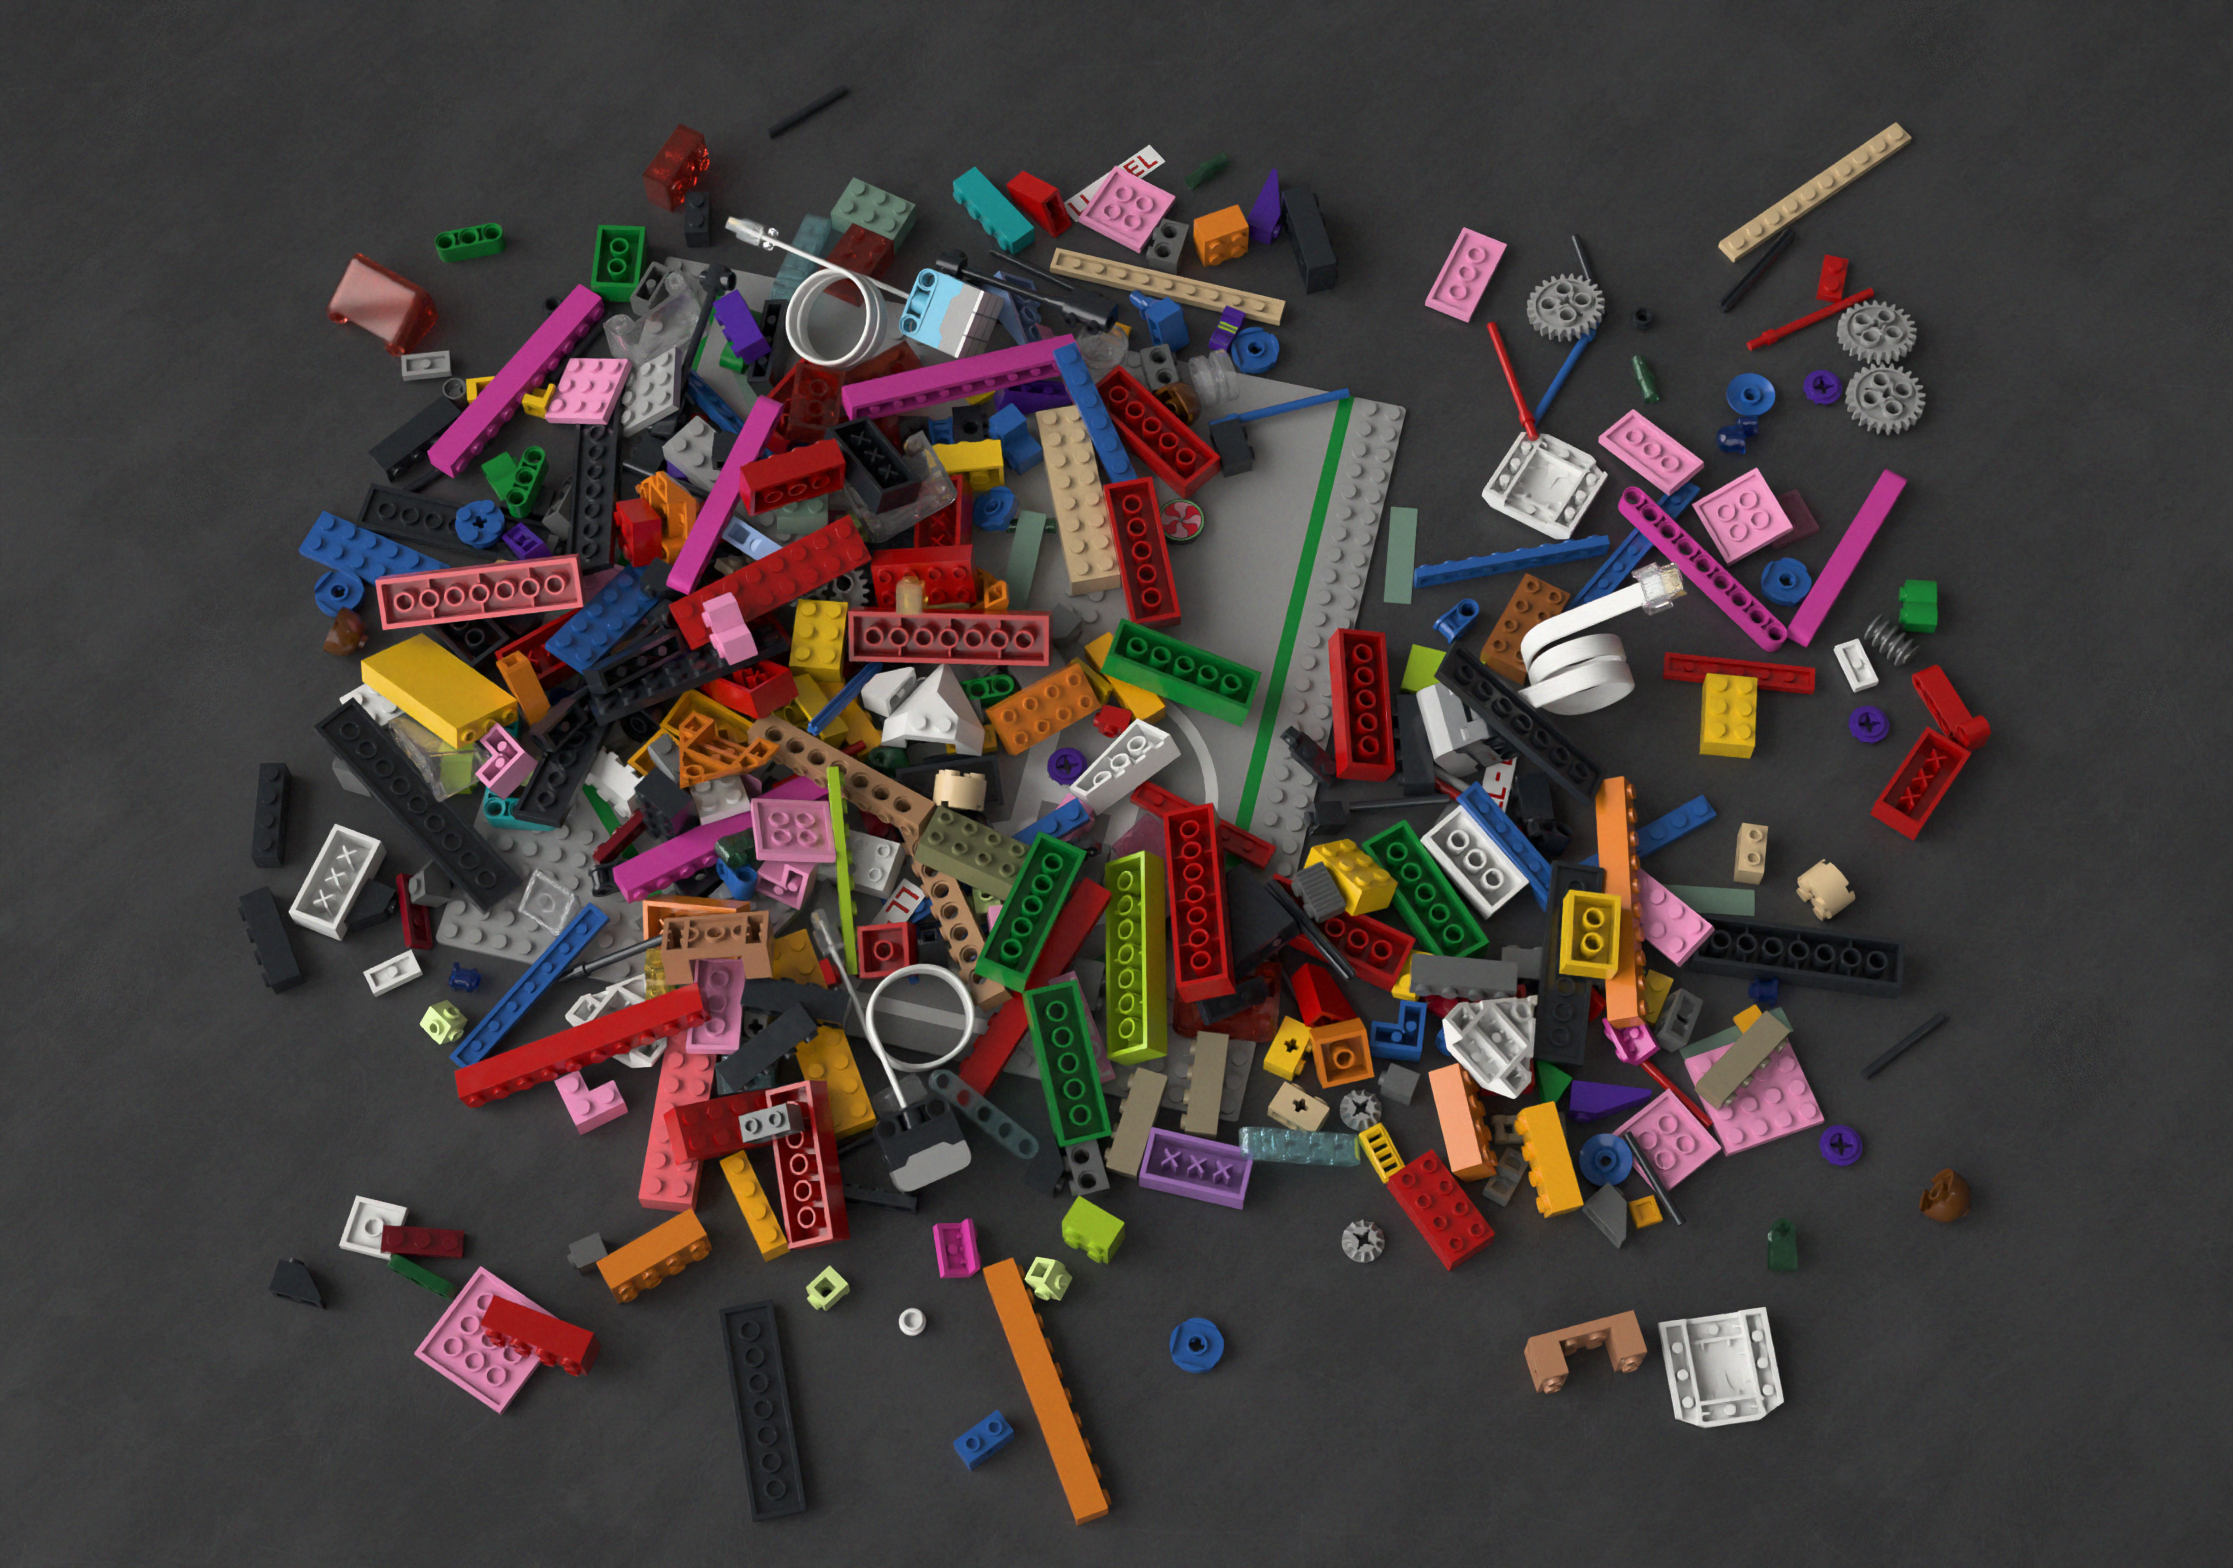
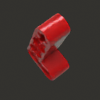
M1932 665L1912 675L1915 689L1946 738L1969 752L1979 749L1986 744L1991 733L1987 720L1982 715L1972 718L1938 665Z

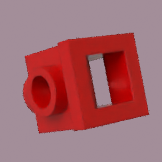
M1103 704L1101 713L1096 712L1093 727H1097L1098 732L1108 738L1119 737L1132 724V711Z

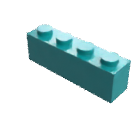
M973 167L953 181V196L955 200L968 209L973 219H978L982 223L984 230L997 239L998 244L1003 250H1008L1011 254L1015 255L1035 241L1034 227L976 167Z

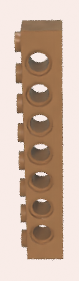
M773 714L764 719H757L747 731L749 746L758 737L780 745V750L771 759L779 765L783 764L791 768L797 775L806 776L813 780L821 788L828 789L826 768L838 766L839 772H844L845 787H840L841 798L846 797L847 800L856 804L862 811L873 813L882 822L893 824L906 835H913L919 839L936 811V805L933 801Z
M901 832L905 840L902 843L903 849L907 856H912L914 860L922 836L918 839L913 835H906ZM914 860L911 867L918 878H922L924 884L920 885L925 897L927 899L930 898L933 903L930 906L931 912L935 919H940L942 927L939 930L946 942L950 941L952 946L949 949L950 955L955 963L959 962L962 968L958 972L964 984H969L971 992L969 993L974 1006L979 1005L984 1012H987L1012 999L1013 997L1008 987L988 978L985 983L979 985V981L983 976L974 973L977 959L969 963L972 956L978 955L979 957L987 939L961 882L942 872H938L936 876L931 877L932 873L936 870ZM945 891H949L946 897L941 898ZM958 912L957 917L950 920L951 915ZM968 933L965 940L959 941L963 934Z

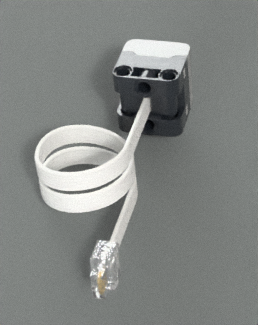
M1655 562L1632 571L1633 578H1636L1639 583L1547 619L1532 628L1521 643V653L1531 686L1517 693L1535 708L1542 707L1549 712L1561 715H1579L1593 712L1609 706L1631 693L1635 683L1630 667L1626 663V655L1621 639L1614 634H1594L1577 638L1547 650L1532 664L1531 661L1534 655L1545 645L1639 606H1642L1649 616L1673 607V599L1687 594L1679 566L1676 562L1659 567ZM1590 659V660L1585 661V662L1580 663V664L1568 666V665H1570V664H1573V663H1576V662H1579V661H1582V660ZM1441 682L1417 692L1416 697L1434 761L1455 777L1467 776L1520 755L1521 751Z
M823 908L812 912L810 918L816 930L813 931L812 937L821 958L824 959L832 956L834 963H836L845 989L851 995L852 1005L874 1053L881 1059L902 1107L895 1113L878 1121L872 1130L873 1138L894 1186L900 1192H910L965 1168L971 1161V1154L947 1099L936 1095L921 1102L908 1105L892 1068L905 1072L931 1070L945 1064L964 1048L972 1035L975 1024V1009L968 989L958 976L941 966L932 964L907 966L890 974L879 984L868 1002L866 1016H864L838 955V952L843 951L845 947L835 923L829 924ZM910 974H930L948 982L958 993L966 1015L963 1036L954 1050L941 1059L924 1064L905 1063L890 1056L884 1050L874 1025V1006L880 992L893 981Z

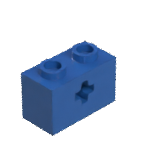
M997 1409L956 1439L953 1444L955 1451L971 1471L1014 1440L1015 1437L1013 1429Z

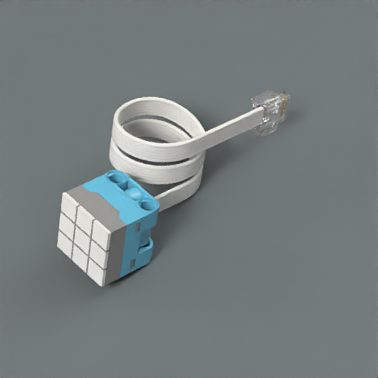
M729 216L725 228L737 233L736 238L756 247L772 251L774 245L828 267V269L814 273L798 287L789 303L786 315V332L792 347L800 356L818 365L849 370L864 365L876 354L883 342L887 328V308L884 298L877 287L908 299L899 322L901 333L960 359L984 353L1005 301V298L953 276L928 268L923 269L918 274L913 289L908 294L871 277L847 270L777 240L778 230L751 219L744 218L742 221ZM931 275H934V276L930 279V281H929V283H928V278H929ZM850 278L858 285L866 302L867 318L865 329L859 343L848 355L838 360L828 361L817 354L810 344L807 332L809 313L816 298L827 286L840 279ZM912 321H913V323H912L911 329H912L913 332H911V331H910V328H909L910 323H911Z

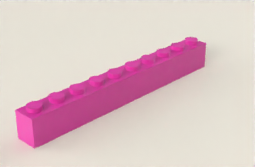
M579 284L430 448L428 455L431 464L452 478L462 473L467 468L470 460L475 455L481 453L486 441L494 438L504 422L512 418L514 411L522 404L524 395H530L535 388L541 386L544 378L550 371L557 368L559 361L564 355L569 354L574 348V344L588 333L590 326L595 321L601 319L605 311L602 297Z
M1071 333L843 386L842 405L850 421L867 415L872 420L1059 376L1062 374L1052 352L1070 343H1076ZM1076 343V345H1077V347H1078V349H1079V351H1080V353H1081V356H1082V352H1081V350H1080L1078 344Z
M800 776L756 798L828 801L830 807L828 789L817 786L813 780L806 776ZM751 810L700 825L614 867V880L627 902L631 904L635 901H642L649 894L657 890H664L675 881L688 878L704 867L713 866L718 858L733 856L742 848L750 844L754 845Z

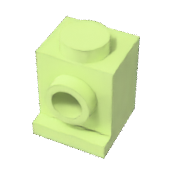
M830 1265L806 1287L810 1295L807 1297V1300L815 1309L818 1310L822 1307L825 1311L829 1310L843 1295L850 1292L848 1283ZM824 1290L832 1291L827 1297L822 1296Z

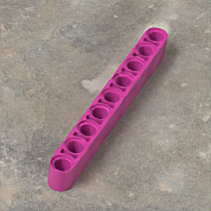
M763 395L758 397L668 576L666 583L668 587L686 595H690L695 591L741 499L739 493L740 466L750 461H756L758 457H762L783 414V403Z
M1887 468L1884 470L1787 629V638L1806 648L1808 647L1901 495L1908 479Z
M1634 486L1627 488L1618 504L1621 514L1761 648L1767 652L1778 651L1787 638L1788 633L1785 626L1640 488ZM1627 499L1635 501L1636 504L1629 503ZM1644 516H1650L1654 521H1649ZM1662 533H1668L1671 538L1665 537ZM1680 550H1685V551H1687V552L1689 553V555H1685V554L1681 553ZM1698 567L1705 568L1707 572L1700 571ZM1715 584H1721L1725 589H1720ZM1733 601H1739L1742 606L1736 605ZM1751 618H1757L1760 623H1755ZM1769 635L1776 636L1778 640L1771 639Z

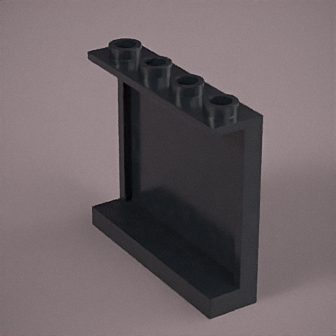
M1242 863L1226 873L1235 983L1301 934L1291 915ZM1170 915L1165 920L1166 938L1173 941Z

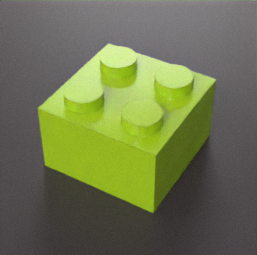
M1078 1196L1062 1221L1063 1238H1065V1243L1074 1249L1080 1247L1088 1252L1087 1255L1092 1260L1098 1263L1103 1261L1109 1264L1125 1238V1223Z

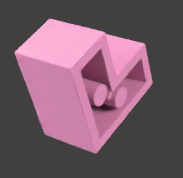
M731 592L702 603L705 612L701 613L706 627L711 626L713 634L709 635L721 659L725 657L729 665H732L758 654L751 632L745 625L738 603Z
M496 723L479 740L493 756L475 774L491 791L505 800L536 768L538 761L510 732L499 723Z
M765 860L757 871L755 891L800 910L813 891L820 862Z
M579 1071L572 1072L554 1081L580 1135L628 1112L614 1080L591 1091L588 1090Z

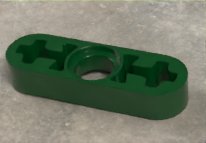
M393 1254L386 1265L394 1273L450 1302L454 1301L460 1291L458 1287L399 1255Z

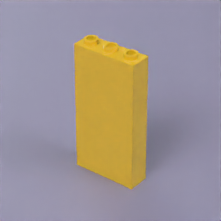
M423 633L361 660L362 681L457 750L482 738L496 723L505 727L518 721L516 698Z

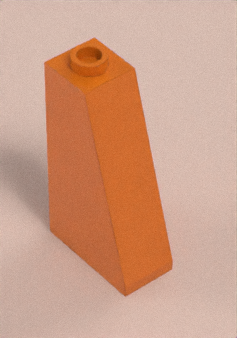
M516 651L497 661L496 664L513 697L517 699V705L530 728L533 723L539 722L547 714L550 704L530 661L521 652Z

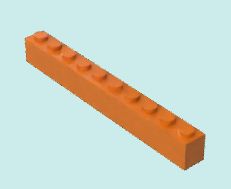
M1624 776L1604 779L1595 797L1599 867L1604 868L1601 893L1621 896L1618 971L1611 980L1605 979L1607 1020L1616 1029L1645 1025L1646 1015L1649 1014L1648 1003L1644 995V991L1647 990V980L1645 975H1643L1646 957L1641 944L1645 937L1643 928L1640 926L1643 908L1639 902V894L1642 892V887L1637 876V870L1640 869V860L1636 854L1639 838L1634 825L1637 822V812L1633 807L1636 790L1634 785Z
M1013 1257L983 1268L984 1278L1077 1526L1107 1515L1108 1505L1111 1504L1109 1494L1106 1488L1103 1490L1100 1488L1098 1480L1102 1479L1099 1468L1097 1463L1091 1464L1088 1454H1091L1092 1450L1087 1437L1081 1438L1078 1430L1082 1428L1077 1412L1072 1414L1069 1404L1073 1403L1068 1387L1062 1388L1059 1379L1063 1378L1059 1363L1053 1364L1050 1354L1054 1353L1050 1339L1049 1337L1043 1338L1040 1329L1045 1327L1040 1313L1034 1314L1031 1305L1035 1304L1031 1289L1025 1290L1022 1280L1025 1279L1021 1264H1015Z

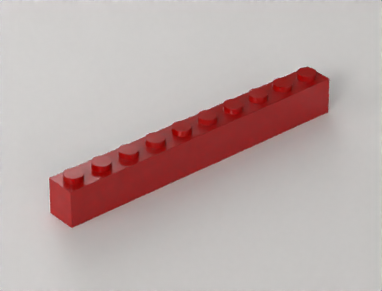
M1087 877L1082 882L1078 881L1071 891L1073 897L1068 904H1064L1059 919L1047 940L1024 991L1050 986L1049 980L1066 973L1112 901V892ZM1010 991L1013 998L1002 1003L1003 1006L999 1013L994 1012L987 1023L989 1028L985 1035L980 1034L973 1045V1048H975L974 1052L970 1057L966 1056L959 1066L960 1074L956 1080L952 1078L945 1088L947 1093L945 1098L947 1101L973 1117L1030 1030L1022 994L1018 991Z
M698 982L456 1070L454 1073L459 1099L469 1108L481 1107L489 1101L505 1098L519 1090L530 1089L544 1081H552L560 1075L579 1071L587 1065L601 1063L617 1054H625L639 1046L650 1045L658 1039L675 1036L680 1031L688 1028L699 1027L705 1022L712 1020L707 993Z

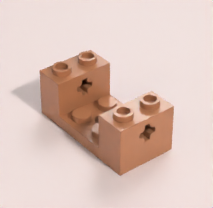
M769 910L664 919L661 959L667 985L694 983L696 959L742 956L746 979L773 976L775 939Z
M1634 1310L1530 1337L1524 1354L1537 1393L1545 1391V1394H1551L1561 1390L1560 1386L1564 1385L1569 1373L1564 1356L1571 1355L1577 1352V1348L1585 1346L1587 1349L1597 1348L1602 1345V1342H1605L1614 1372L1622 1370L1623 1373H1629L1637 1370L1647 1353V1348Z

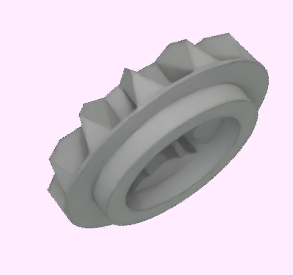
M1365 1089L1362 1091L1353 1090L1344 1096L1340 1104V1116L1343 1122L1354 1130H1367L1376 1125L1381 1118V1102H1379L1375 1094H1371ZM1367 1102L1365 1109L1367 1114L1361 1112L1354 1117L1356 1112L1355 1105L1362 1106Z
M1364 1220L1352 1222L1344 1230L1342 1247L1347 1256L1354 1261L1363 1263L1373 1261L1379 1257L1384 1248L1385 1239L1382 1230L1374 1222L1370 1223ZM1368 1232V1242L1371 1244H1364L1358 1250L1359 1240L1356 1237H1363Z

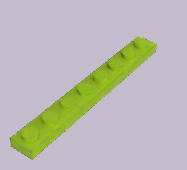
M838 766L828 767L826 770L831 823L836 851L835 866L845 972L847 975L858 974L857 969H859V953H856L855 943H858L857 927H853V917L857 916L856 901H851L850 891H854L853 875H848V865H852L851 849L846 850L845 839H850L848 823L844 824L843 813H847L846 797L841 798L840 787H845L844 772H839Z

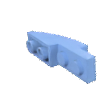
M732 515L722 535L723 539L755 560H759L783 548L734 515Z

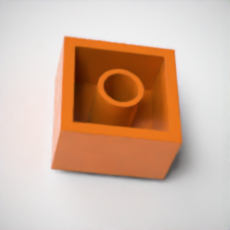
M1238 204L1194 219L1193 246L1204 268L1210 265H1218L1230 258L1241 257L1244 253L1248 252L1249 226Z
M1360 1018L1309 1029L1317 1078L1323 1089L1374 1077L1367 1032Z

